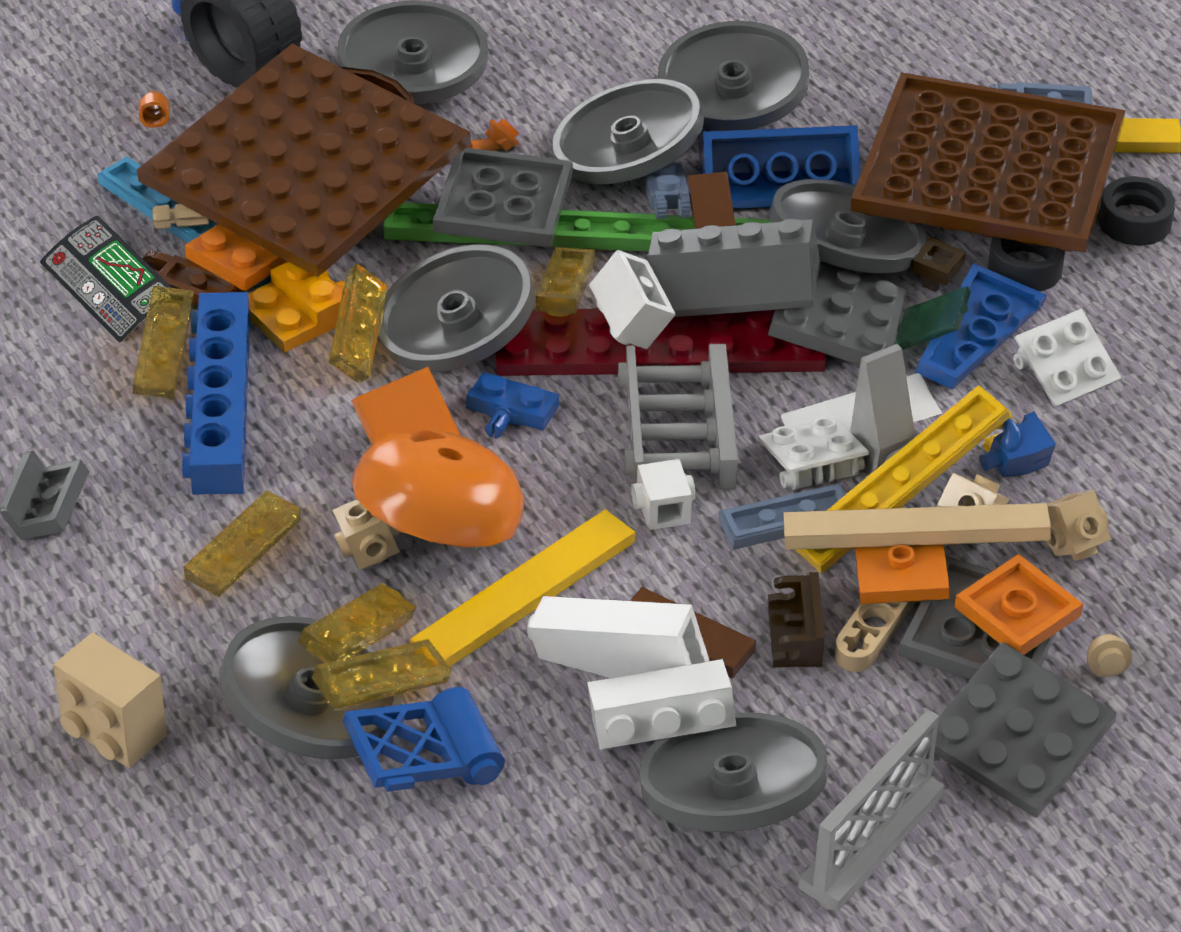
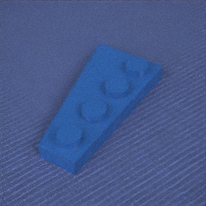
M973 263L923 353L915 373H919L923 377L954 389L1044 305L1047 295Z

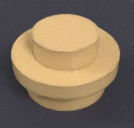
M1112 634L1097 637L1088 648L1087 664L1092 673L1099 677L1120 675L1129 667L1132 661V651L1128 643Z

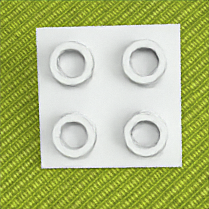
M1082 309L1014 337L1020 347L1018 353L1013 356L1016 367L1018 369L1025 368L1026 370L1032 369L1054 407L1122 378Z
M820 417L814 419L810 424L797 427L782 426L774 429L771 433L758 436V440L786 469V471H782L779 474L782 487H791L793 491L813 486L812 478L816 485L822 484L823 474L828 482L834 481V479L838 480L856 476L859 470L865 468L863 456L869 455V451L836 417Z

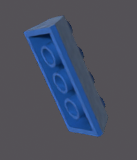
M858 125L703 132L698 137L700 174L727 172L733 209L771 207L777 190L790 182L821 179L857 185L860 177Z

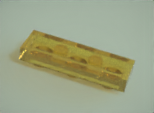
M555 247L536 294V311L547 312L552 316H566L570 313H577L595 265V250Z
M359 264L347 270L329 357L331 365L357 383L363 382L371 375L388 286Z
M153 286L133 380V394L169 399L175 398L194 302V291Z
M266 490L183 566L185 579L220 597L301 521V508Z
M381 583L304 628L298 643L333 669L408 623L412 619L416 607L404 599L399 592Z
M429 639L316 665L312 679L334 709L337 710L447 683L452 669Z

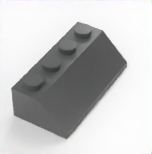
M786 219L782 222L761 224L747 222L742 225L724 227L709 225L700 229L688 230L666 229L661 232H653L648 254V262L676 314L674 317L814 307L820 258L813 219Z

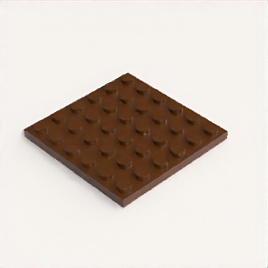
M292 43L139 167L137 175L139 182L319 277L471 144L470 131Z
M901 72L852 195L850 211L864 213L872 217L882 216L903 220L911 224L921 223L938 226L951 231L960 230L977 233L990 238L999 237L1016 240L1029 245L1050 246L1068 252L1078 251L1086 253L1123 127L1125 110Z

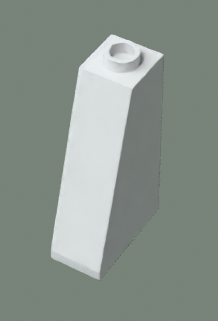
M543 596L535 613L528 620V637L533 641L539 659L608 678L709 662L693 607L688 604Z

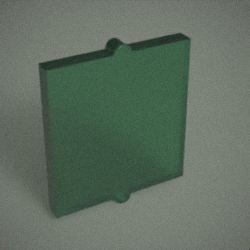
M968 286L906 308L901 325L897 329L898 334L894 345L898 344L902 350L960 330L964 313L969 310L967 304L971 291Z

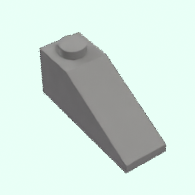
M898 344L861 358L850 432L869 451V455L863 456L865 467L871 473L915 438L903 352Z

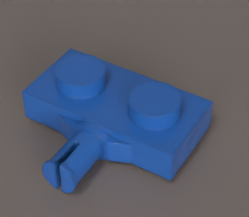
M483 372L467 394L466 408L491 417L492 419L485 426V432L491 438L494 434V438L497 439L502 435L507 425L510 424L525 425L543 431L559 407L560 394L543 390L537 386H529L505 379L499 375Z

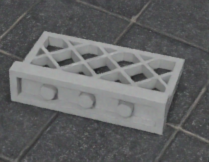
M927 709L822 821L818 831L816 860L799 877V890L838 912L943 797L945 785L931 777L939 715Z

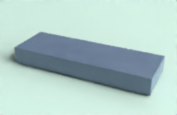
M839 483L720 510L719 522L733 550L785 538L784 512L826 511L846 494Z

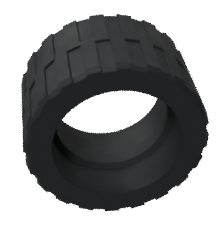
M181 0V22L191 49L195 52L202 65L212 75L218 77L226 84L239 87L292 43L301 47V21L292 0Z

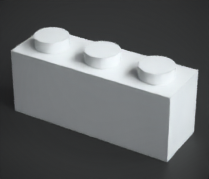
M723 659L587 682L592 720L600 750L736 726L732 686Z

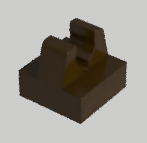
M930 238L919 250L920 252L912 259L910 272L921 276L922 287L937 292L940 284L946 286L965 264L966 251Z

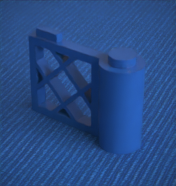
M463 687L446 689L437 694L432 701L345 711L343 723L374 788L385 787L387 792L412 789L415 782L459 776L470 785H486L493 782L505 766V759L470 692ZM422 718L428 729L424 734L403 724L404 720ZM375 725L387 732L380 739L365 732L362 726ZM396 735L416 744V747L410 753L389 742ZM423 749H426L441 756L444 762L432 763L419 757ZM382 754L404 765L402 768L383 770L378 758Z

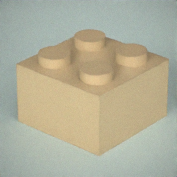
M93 632L53 664L61 725L72 737H82L94 745L104 758L108 760L115 759L130 768L167 736L161 676Z

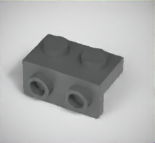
M34 451L25 452L0 505V513L21 540L63 532L89 474V470L81 459L45 467Z

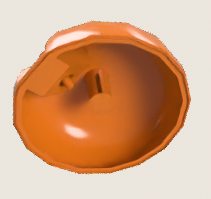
M425 429L417 431L412 436L409 433L382 436L371 444L363 454L351 481L355 497L374 517L398 531L430 542L458 547L493 546L513 538L523 516L524 496L515 471L489 448L474 440L450 432Z

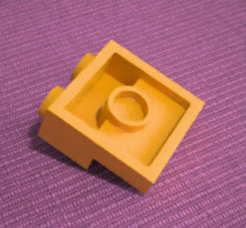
M286 262L270 270V283L248 293L250 321L284 353L351 320L350 303L352 302V293L344 281L335 283L331 280L328 270L319 277H316L300 267Z

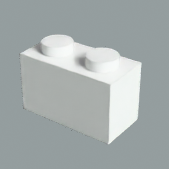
M617 250L589 284L597 300L596 305L604 314L610 326L611 335L624 345L633 344L648 349L676 315L649 262L623 251Z

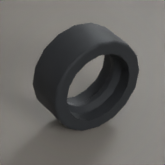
M1138 176L1122 177L1110 182L1104 188L1098 223L1104 233L1121 243L1136 246L1155 244L1165 239L1171 231L1176 200L1172 192L1160 182ZM1129 204L1141 205L1153 210L1156 214L1145 217L1133 216L1122 212L1117 207Z
M992 237L988 269L1037 291H1044L1055 286L1061 279L1065 251L1050 246L1029 245L1016 240ZM1018 251L1033 252L1044 257L1045 260L1037 262L1020 261L1010 257L1008 254Z

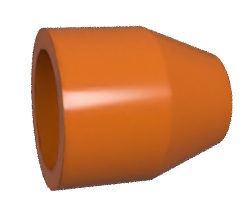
M149 91L139 102V119L141 123L150 128L163 127L168 122L170 113L168 99L159 91Z

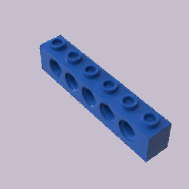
M248 292L199 293L198 310H191L190 316L191 334H197V337H189L190 362H195V365L187 367L188 390H194L193 394H186V419H192V423H184L185 449H190V453L182 454L183 479L191 478L192 495L244 494L251 322Z

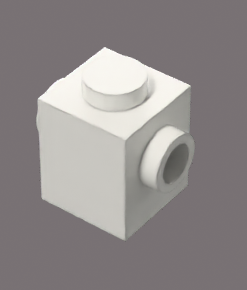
M680 459L638 465L637 483L631 484V497L634 508L642 509L648 529L654 530L691 524L692 501L695 500V485L691 475L685 476Z

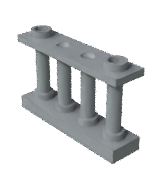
M709 344L708 361H701V365L636 366L635 345L626 346V362L618 363L619 387L627 388L631 449L624 450L625 475H633L634 484L637 483L638 465L680 459L683 470L709 469L710 474L717 473L719 490L736 489L738 456L726 344ZM701 382V386H709V390H704L703 394L638 395V383ZM704 411V415H712V418L706 419V423L641 424L640 412ZM707 440V444H715V448H709V452L643 453L642 441Z

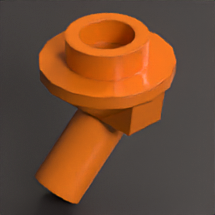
M503 118L499 122L491 119L489 121V128L485 132L488 138L471 140V144L466 148L498 151L502 148L508 151L511 147H518L519 142L515 138L519 132Z

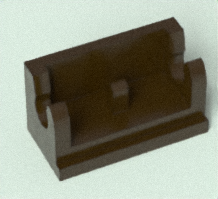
M810 572L809 575H787L775 578V588H791L794 591L788 594H768L767 603L773 667H822L825 633L819 573Z

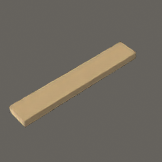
M1047 503L784 512L785 549L882 547L899 544L911 546L1051 540V525Z

